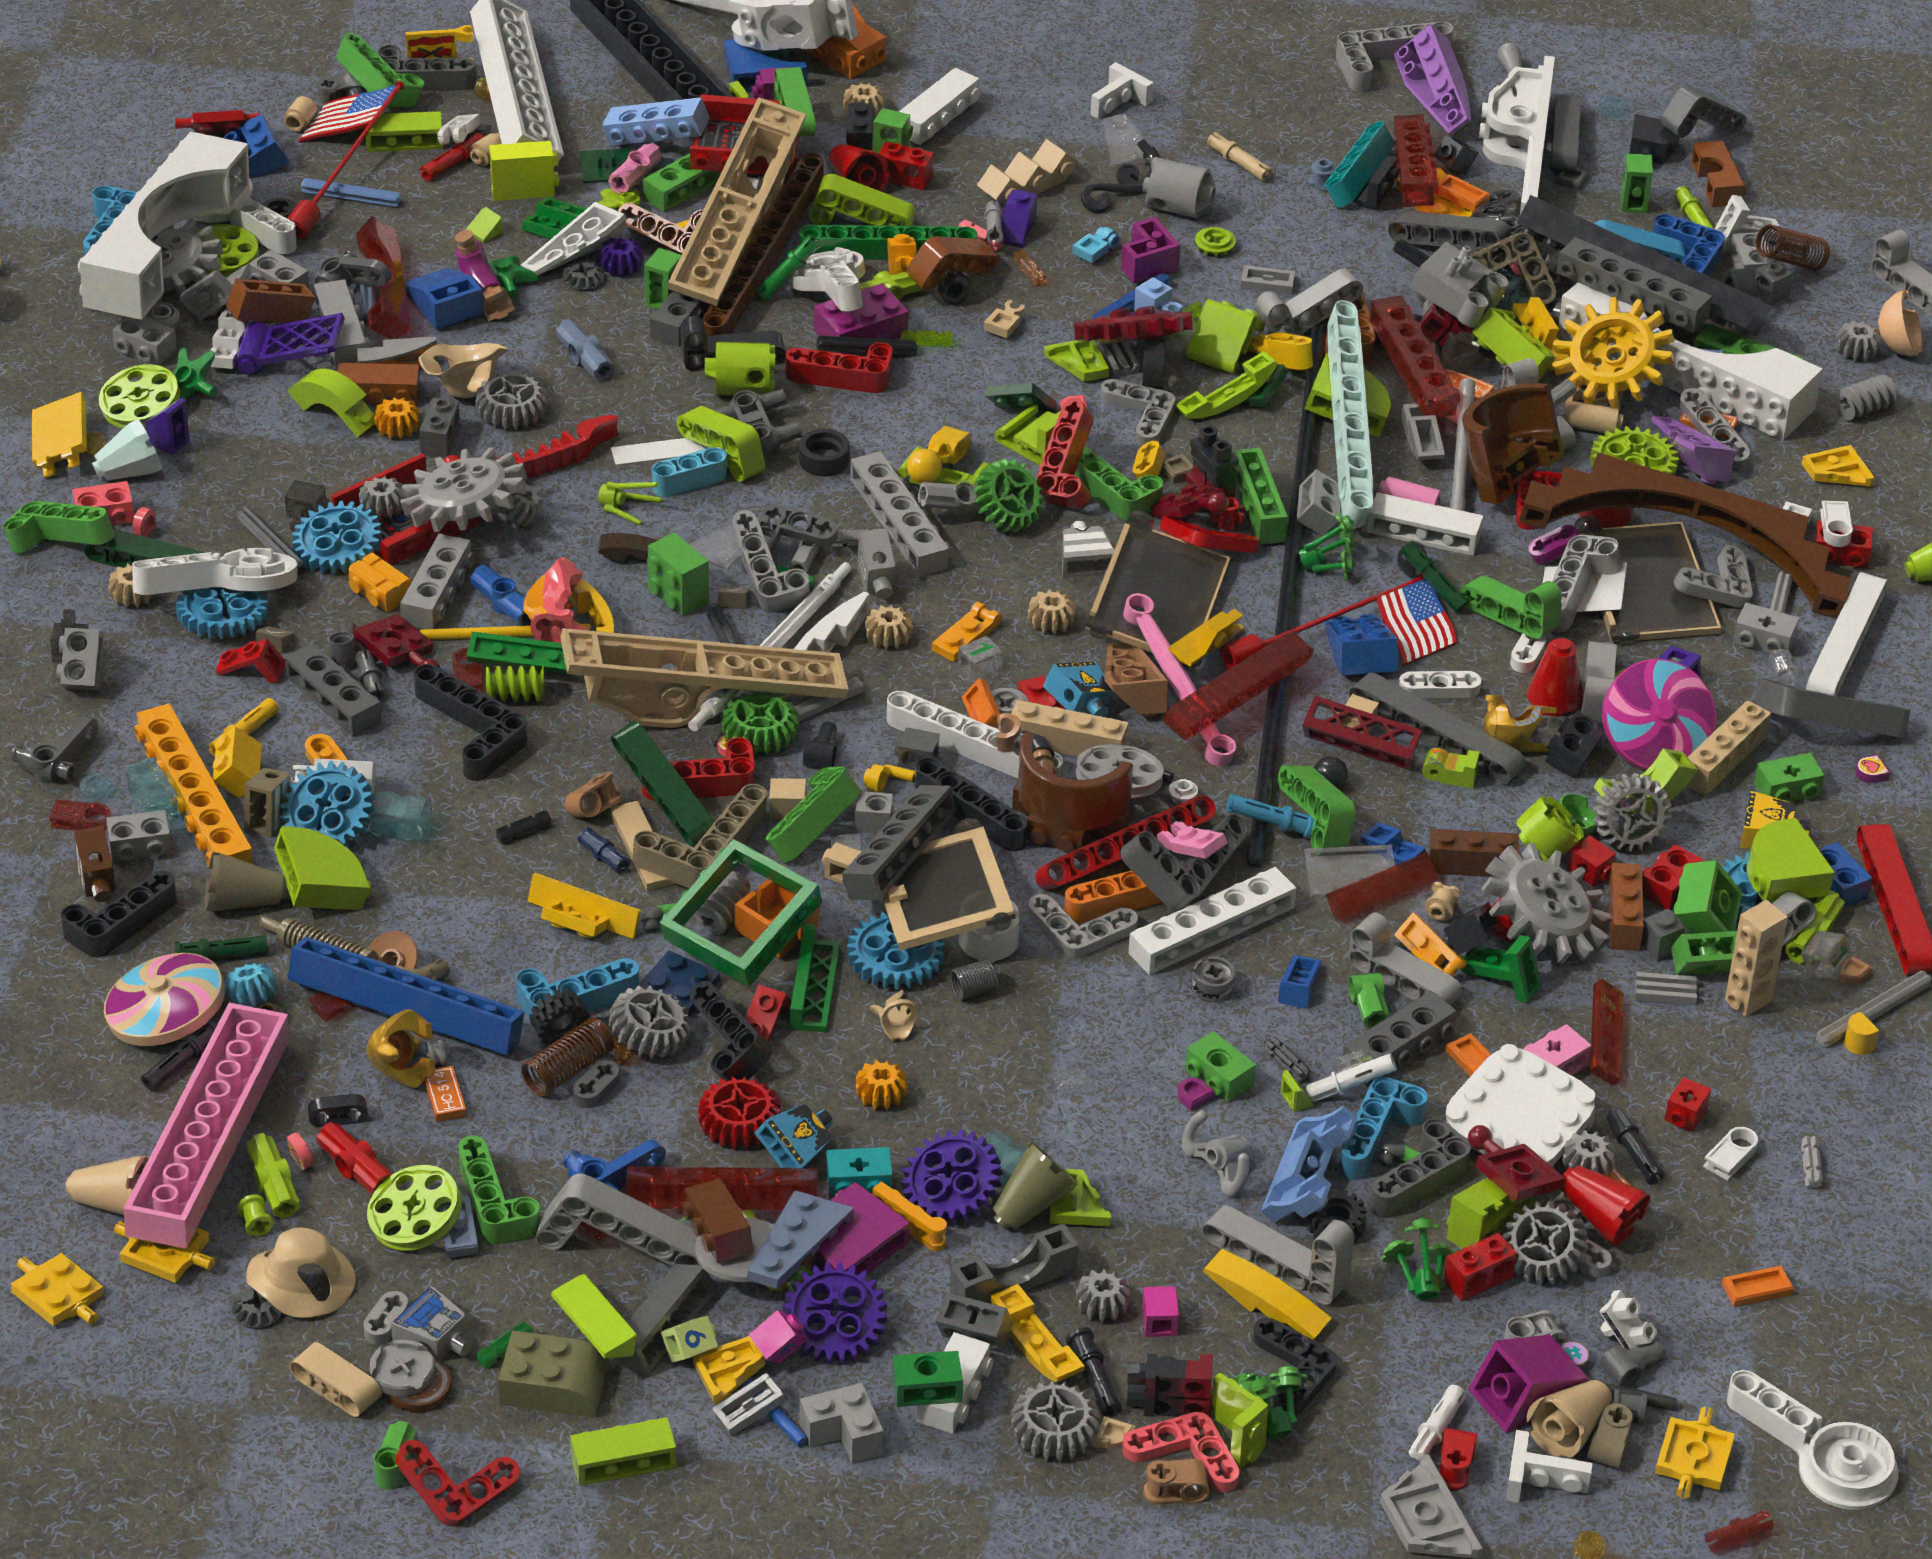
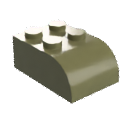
M512 1331L498 1379L499 1405L596 1418L609 1371L608 1358L604 1359L591 1343L583 1340Z

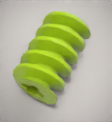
M486 666V693L495 700L497 695L500 694L502 702L507 701L509 694H511L514 702H518L521 694H523L525 702H529L532 694H534L536 701L541 702L544 694V666H542L540 674H537L535 666H531L528 674L525 673L523 666H519L517 674H514L512 666H508L506 674L502 673L500 666H497L494 674H491L489 666Z

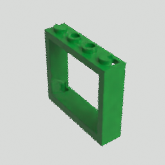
M733 839L726 848L724 847L720 850L713 863L700 873L698 880L690 889L682 893L680 900L675 906L663 915L660 926L664 940L750 987L822 904L819 886L816 883ZM739 863L796 894L741 958L684 927Z

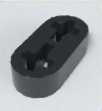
M359 1094L316 1098L308 1104L309 1121L318 1128L323 1127L329 1122L339 1125L362 1123L368 1117L367 1101Z

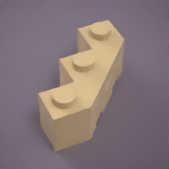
M1046 139L1033 159L1018 152L1005 172L991 164L977 186L1005 205L1012 189L1039 194L1066 181L1079 161Z

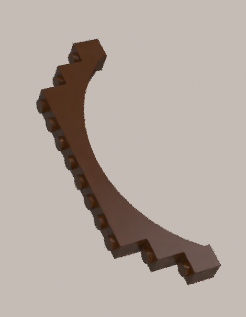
M1599 452L1597 453L1591 474L1565 466L1558 488L1531 480L1519 518L1521 523L1545 530L1547 524L1563 517L1604 508H1646L1672 512L1719 527L1757 548L1787 574L1791 575L1792 580L1799 586L1813 606L1811 612L1838 619L1846 602L1851 578L1825 571L1830 547L1804 540L1809 520L1808 516Z

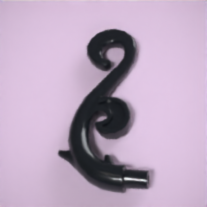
M1142 139L1138 142L1137 146L1144 153L1143 157L1146 160L1144 165L1149 166V172L1146 177H1150L1153 158H1161L1154 146L1151 147L1145 139ZM1130 163L1123 164L1116 173V179L1119 184L1096 183L1087 185L1081 192V202L1087 210L1093 213H1102L1108 209L1110 204V197L1107 192L1124 194L1143 192L1145 178L1137 181L1140 175L1139 169ZM1094 191H1107L1102 194L1103 200L1101 201L1094 200L1090 195Z
M1514 190L1489 193L1490 201L1474 209L1471 216H1469L1502 220L1509 226H1514V216L1506 215L1509 214L1508 205L1518 200L1519 193Z

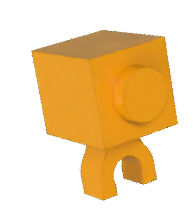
M898 234L894 238H887L889 272L892 275L906 272L908 265L916 255L914 238L906 234Z

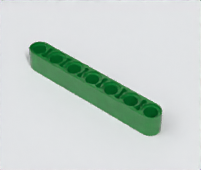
M806 225L799 231V245L810 234L817 239L815 243L819 242L821 244V247L813 254L835 251V248L840 247L861 254L864 260H888L887 238H894L898 234H906L914 238L917 254L925 241L931 237L977 239L978 233L974 228L961 226Z

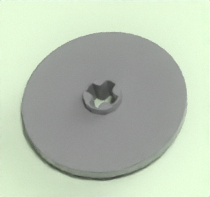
M746 1218L751 1227L754 1253L720 1263L716 1262L711 1252H705L701 1236H698L695 1243L696 1259L704 1270L718 1278L735 1282H752L747 1280L748 1269L774 1225L760 1219Z

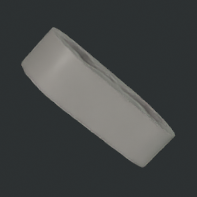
M390 1291L378 1300L363 1323L364 1337L369 1343L382 1345L392 1339L391 1323L409 1307L408 1298L405 1294L398 1291ZM382 1323H384V1329L380 1328Z

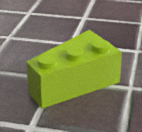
M1490 307L1472 331L1479 338L1477 343L1486 350L1491 349L1497 354L1495 356L1496 360L1504 366L1532 358L1538 367L1539 382L1556 357L1539 339H1534L1528 334L1530 329L1523 324L1520 327L1514 321L1516 315L1512 311Z
M1486 1177L1452 1197L1450 1215L1446 1222L1448 1225L1446 1239L1463 1249L1496 1233L1502 1235L1507 1230V1222L1515 1223L1513 1219L1514 1212L1523 1215L1524 1205L1531 1208L1534 1203V1197L1515 1202L1493 1181Z

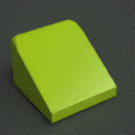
M485 207L466 230H471L476 239L485 243L503 233L502 218Z
M1288 1070L1283 1071L1280 1093L1291 1109L1297 1112L1313 1107L1314 1103Z

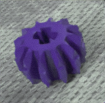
M622 237L619 239L610 238V241L603 242L602 248H600V265L604 268V272H609L611 276L619 274L620 277L623 274L632 276L633 272H639L642 265V248L639 242L632 241L630 237L627 239Z

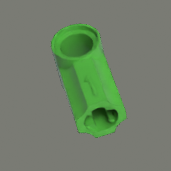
M1381 973L1349 976L1348 986L1351 1001L1357 1003L1363 1025L1371 1029L1389 1017L1384 999Z
M397 1421L395 1424H390L381 1448L374 1454L375 1482L380 1488L385 1490L396 1489L404 1482L405 1476L398 1468L395 1456L405 1441L416 1440L418 1436L417 1429L410 1426L408 1422ZM407 1453V1455L405 1456V1459L407 1461L409 1460L411 1455L409 1453Z

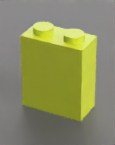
M551 141L489 145L493 201L555 196L554 187H559L558 171H554V166H558L557 151H552Z

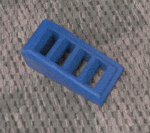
M1294 955L1280 982L1278 1002L1303 1009L1307 1008L1322 967V961Z

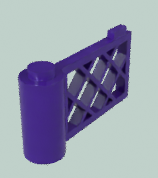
M337 313L269 327L262 322H251L245 328L235 360V366L243 374L254 375L260 371L262 365L314 356L315 358L336 352L345 317L343 313ZM333 324V325L330 326L328 329H326V330L324 329V328L327 327L328 325ZM308 329L303 334H299L303 330ZM319 333V335L316 336L314 339L309 340L315 334ZM283 334L279 338L275 339V335ZM295 338L289 344L285 345V343L288 342L290 339ZM329 339V343L321 344L325 340ZM303 343L305 344V345L302 346L301 348L296 349V348L299 347L301 344H303ZM280 348L279 351H277L276 353L271 354V353L274 352L276 349Z

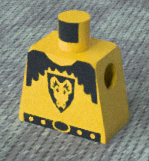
M1750 791L1740 848L1751 849L1756 833L1765 825L1778 820L1794 818L1796 807L1794 803ZM1799 821L1801 826L1809 835L1811 823Z

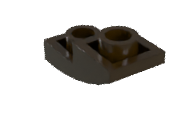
M629 533L601 534L598 553L607 559L618 560L623 563L628 554L637 560L647 561L648 545L658 540Z

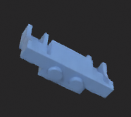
M1343 1105L1327 1115L1318 1117L1306 1116L1296 1122L1262 1206L1261 1212L1273 1222H1276L1284 1216H1291L1295 1212L1302 1218H1305L1314 1211L1320 1212L1326 1206L1329 1200L1327 1195L1332 1183L1323 1177L1333 1149L1340 1144L1346 1145L1355 1134L1353 1129L1358 1116Z

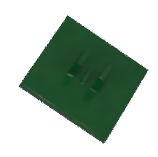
M631 148L580 151L583 183L608 182L610 175L627 160Z

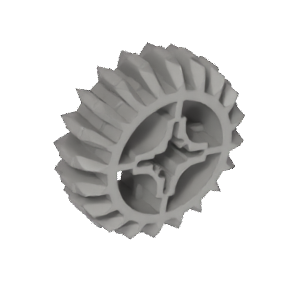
M508 371L507 374L497 372L496 377H492L488 382L482 381L481 387L477 388L476 408L480 414V419H485L486 424L493 423L494 428L503 426L505 430L509 427L517 430L518 426H522L527 429L528 424L536 425L537 420H542L543 415L547 413L548 393L544 383L539 382L538 377H530L529 373L522 375L519 371L516 373Z
M1633 773L1631 779H1629L1626 774H1622L1621 782L1619 783L1615 779H1611L1613 786L1610 789L1602 786L1605 795L1596 796V801L1600 805L1593 807V812L1597 815L1593 818V822L1596 826H1599L1597 832L1600 836H1604L1606 843H1613V846L1619 850L1624 846L1626 851L1631 852L1634 845L1638 850H1643L1644 842L1653 846L1652 838L1655 835L1657 838H1662L1659 830L1661 828H1669L1668 823L1664 821L1672 817V813L1667 810L1671 807V802L1669 799H1665L1668 793L1664 789H1660L1661 785L1658 781L1654 780L1651 782V778L1647 775L1641 778L1638 773ZM1647 795L1652 799L1651 814L1645 810ZM1634 809H1636L1639 812H1635L1634 814L1630 813V816L1626 813L1630 812L1631 810L1634 811ZM1613 810L1620 815L1617 821L1619 823L1617 829L1612 824Z
M638 985L635 990L628 988L626 992L620 993L619 997L616 998L610 1010L609 1027L612 1028V1035L619 1038L618 1044H626L628 1051L633 1049L638 1051L639 1056L644 1053L650 1059L654 1055L663 1059L666 1055L673 1056L675 1052L681 1051L682 1047H684L691 1033L692 1018L688 1016L689 1009L682 1007L681 1000H674L673 994L666 995L662 993V988L659 991H655L651 986L644 990Z
M1549 1200L1546 1207H1542L1541 1203L1536 1201L1535 1209L1532 1210L1524 1205L1523 1215L1514 1212L1513 1219L1515 1223L1507 1222L1506 1229L1508 1232L1503 1233L1502 1237L1517 1253L1514 1265V1273L1519 1276L1524 1273V1279L1528 1282L1536 1277L1539 1285L1543 1283L1544 1278H1548L1550 1283L1554 1285L1556 1276L1560 1275L1562 1279L1566 1280L1567 1270L1574 1273L1577 1272L1576 1263H1584L1585 1258L1582 1253L1588 1252V1244L1585 1242L1588 1239V1234L1583 1229L1584 1223L1582 1219H1576L1577 1215L1573 1209L1567 1211L1566 1206L1562 1203L1555 1209L1553 1202ZM1545 1224H1552L1554 1226H1545ZM1532 1230L1533 1234L1531 1237L1525 1240V1244L1521 1246L1525 1235ZM1539 1235L1542 1236L1544 1241L1548 1240L1551 1250L1548 1249L1546 1244L1542 1245ZM1570 1239L1567 1248L1558 1256L1559 1248L1565 1245V1241ZM1537 1259H1545V1260H1547V1261H1536V1260H1537Z
M1051 1380L1049 1386H1044L1039 1382L1036 1390L1028 1387L1025 1395H1019L1017 1404H1014L1012 1409L1011 1427L1013 1428L1016 1442H1021L1023 1451L1031 1449L1033 1457L1040 1453L1044 1454L1046 1461L1050 1456H1056L1060 1462L1063 1455H1067L1071 1460H1073L1076 1452L1084 1455L1087 1447H1092L1095 1442V1435L1099 1433L1100 1414L1095 1400L1090 1399L1088 1391L1080 1392L1078 1385L1069 1388L1066 1381L1062 1385H1055Z

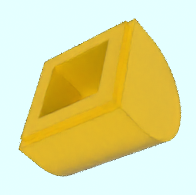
M1858 1012L1849 1018L1844 1045L1854 1054H1869L1875 1051L1879 1030L1863 1013Z

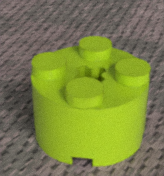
M1542 795L1516 822L1522 831L1519 834L1521 841L1526 846L1529 843H1535L1544 861H1548L1556 850L1561 852L1562 858L1570 851V848L1575 846L1584 837V833L1579 824L1575 826L1571 824L1569 819L1572 815L1563 805L1550 796L1545 798V795Z

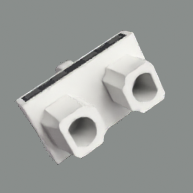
M1621 1290L1614 1291L1611 1294L1610 1301L1599 1311L1605 1320L1600 1327L1602 1333L1605 1336L1615 1335L1626 1351L1631 1348L1640 1349L1643 1345L1651 1343L1657 1334V1330L1652 1322L1642 1323L1638 1316L1641 1312L1640 1304L1635 1297L1626 1298Z

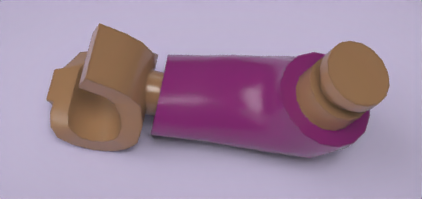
M463 230L457 233L455 241L458 244V248L455 253L458 266L462 273L471 275L482 288L483 314L489 322L495 318L499 320L508 316V312L515 310V307L506 289L501 287L493 273L483 244L474 239L471 230Z

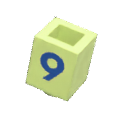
M708 1316L692 1319L661 1331L671 1362L684 1360L718 1347L716 1330L709 1321Z

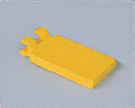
M82 392L32 410V462L36 468L43 469V477L48 478L55 475L54 462L66 458L69 469L80 466L79 453L87 451L86 399Z

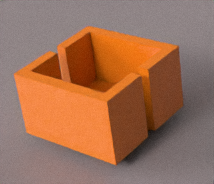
M767 879L757 887V893L751 891L735 904V931L755 942L796 894ZM820 906L804 924H814L816 929L819 928ZM804 924L776 957L781 958L795 947L798 939L802 941Z

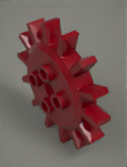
M1155 306L1139 307L1134 312H1129V308L1113 309L1108 315L1088 319L1085 322H1074V340L1123 342L1166 337L1173 333L1184 332V330H1194L1193 312L1182 313V311L1155 310Z

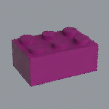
M883 283L861 290L863 306L860 309L841 311L833 300L814 306V331L818 336L900 339L908 336L909 311ZM834 352V353L849 354V355L855 354V353Z

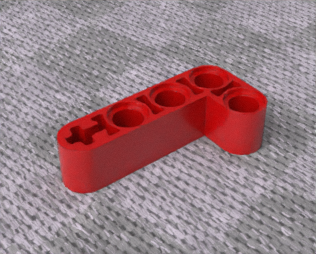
M874 343L870 346L866 357L805 348H792L786 352L785 376L789 381L868 393H881L886 390L891 377L893 348L887 343Z
M1071 398L1063 404L1036 477L1040 478L1037 485L1044 488L1041 495L1048 503L1075 509L1085 507L1091 500L1090 490L1074 474L1094 421L1093 414L1078 398Z
M743 737L732 738L726 743V758L669 761L696 798L735 796L744 786L755 784V763L752 744ZM642 785V795L648 800L655 801Z

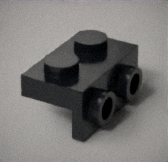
M1388 155L1353 202L1376 209L1398 179V158Z

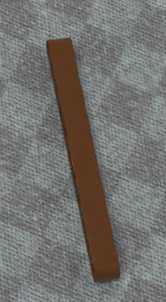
M809 153L800 159L741 255L718 305L711 304L704 315L703 321L707 336L731 334L755 296L756 289L761 286L815 197L821 180L824 177V160L821 155Z

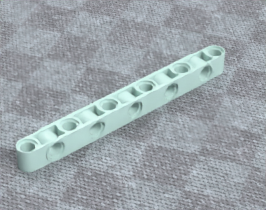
M1341 300L1335 303L1327 325L1338 487L1343 516L1348 515L1354 520L1355 527H1361L1366 523L1373 505V476L1361 331L1356 306L1349 301Z

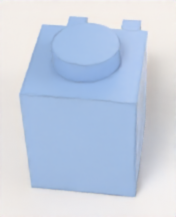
M1152 277L1135 288L1134 311L1139 309V307L1155 306V310L1182 311L1183 313V305L1172 302V288Z

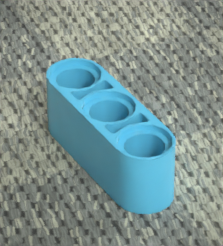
M713 447L655 463L652 467V482H657L658 487L652 488L653 493L661 497H668L724 481L727 477V454L723 449Z

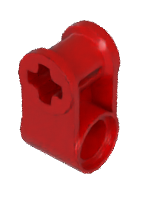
M1445 1427L1439 1473L1450 1491L1462 1490L1468 1483L1478 1433Z

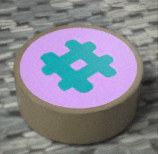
M1576 1341L1562 1343L1560 1347L1582 1371L1585 1370L1589 1361V1350L1587 1347Z

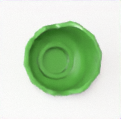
M1574 793L1565 794L1561 797L1559 803L1572 815L1569 819L1573 826L1579 824L1583 830L1584 837L1594 833L1598 826L1593 822V818L1597 815L1589 808L1588 798Z

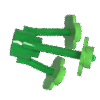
M1338 512L1336 518L1340 525L1315 541L1305 544L1304 548L1299 550V554L1306 571L1312 569L1313 573H1317L1323 570L1343 569L1344 580L1348 581L1349 573L1354 572L1355 566L1352 558L1354 555L1352 547L1355 546L1353 530L1356 527L1354 520L1348 515L1343 516L1341 512ZM1338 533L1340 534L1339 541L1321 548L1320 544ZM1341 546L1344 547L1342 563L1321 564V562L1326 561L1324 553Z
M1424 1217L1414 1220L1413 1226L1405 1228V1232H1420L1423 1268L1415 1272L1416 1276L1414 1278L1405 1257L1415 1252L1413 1241H1393L1383 1250L1384 1255L1381 1257L1383 1262L1399 1261L1408 1283L1409 1293H1415L1416 1298L1420 1300L1434 1299L1441 1295V1291L1444 1290L1443 1270L1446 1256L1457 1252V1250L1451 1249L1447 1244L1440 1243L1435 1244L1433 1247H1428L1427 1231L1440 1229V1224L1432 1225V1219H1425ZM1430 1262H1434L1435 1264H1437L1436 1273L1435 1270L1430 1267Z

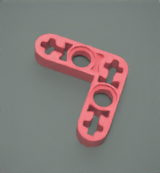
M1192 1412L1131 1430L1123 1437L1122 1453L1129 1461L1143 1462L1190 1448L1195 1459L1203 1462L1207 1480L1214 1490L1225 1493L1234 1490L1238 1486L1239 1468L1212 1419L1204 1413ZM1197 1428L1203 1429V1433H1202L1203 1438H1201V1439H1200V1435H1201V1434L1199 1433V1431H1198ZM1163 1433H1169L1174 1435L1176 1439L1171 1442H1165L1159 1436ZM1206 1448H1213L1219 1454L1209 1457L1204 1455L1202 1451ZM1219 1466H1221V1471L1224 1474V1476H1219Z

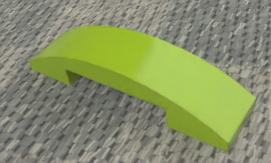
M1263 351L1242 364L1245 370L1244 374L1205 397L1196 391L1176 403V409L1188 419L1205 418L1222 413L1238 405L1256 392L1271 376L1278 364L1274 358Z

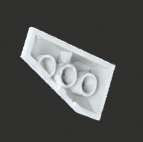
M595 202L520 266L539 275L602 248L603 242L610 241V238H616L622 233L627 218L625 214Z

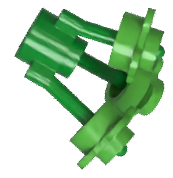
M1281 1367L1278 1369L1279 1373H1272L1269 1375V1378L1268 1376H1257L1256 1373H1242L1233 1378L1241 1387L1253 1395L1259 1396L1269 1405L1266 1431L1268 1439H1276L1292 1433V1424L1297 1423L1294 1413L1293 1391L1301 1390L1302 1381L1308 1379V1375L1299 1373L1297 1367ZM1277 1390L1286 1392L1287 1411H1284L1282 1406L1273 1408L1269 1397L1276 1395Z

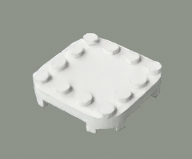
M1506 1044L1499 1051L1489 1056L1451 1098L1446 1109V1122L1467 1141L1468 1133L1472 1127L1484 1125L1491 1130L1493 1141L1502 1149L1526 1144L1554 1168L1556 1161L1563 1155L1566 1141L1571 1140L1573 1133L1580 1135L1584 1129L1588 1131L1591 1129L1594 1123L1595 1092L1582 1081L1533 1053L1517 1048L1515 1045ZM1475 1149L1476 1151L1482 1153L1483 1155L1488 1153L1485 1149H1483V1150H1477V1149Z

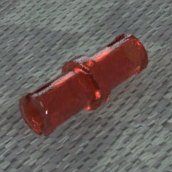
M1761 1510L1759 1513L1744 1519L1735 1518L1730 1520L1729 1525L1705 1533V1542L1709 1543L1719 1539V1541L1708 1546L1712 1553H1716L1736 1543L1743 1545L1748 1543L1749 1538L1773 1530V1521L1771 1519L1759 1524L1760 1521L1770 1517L1766 1510Z

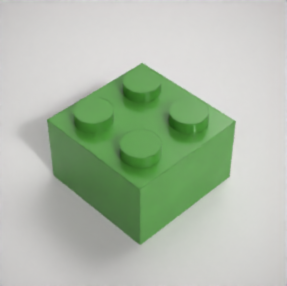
M675 532L648 545L647 585L653 594H657L666 602L670 609H675L682 616L709 603V561Z
M1717 860L1684 864L1683 874L1679 880L1678 899L1674 905L1675 916L1690 934L1735 931L1742 890Z

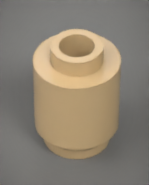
M300 96L296 98L285 112V126L293 132L304 130L317 114L316 104L308 97Z
M490 133L470 146V157L475 164L483 167L490 164L489 145L502 144L500 134Z

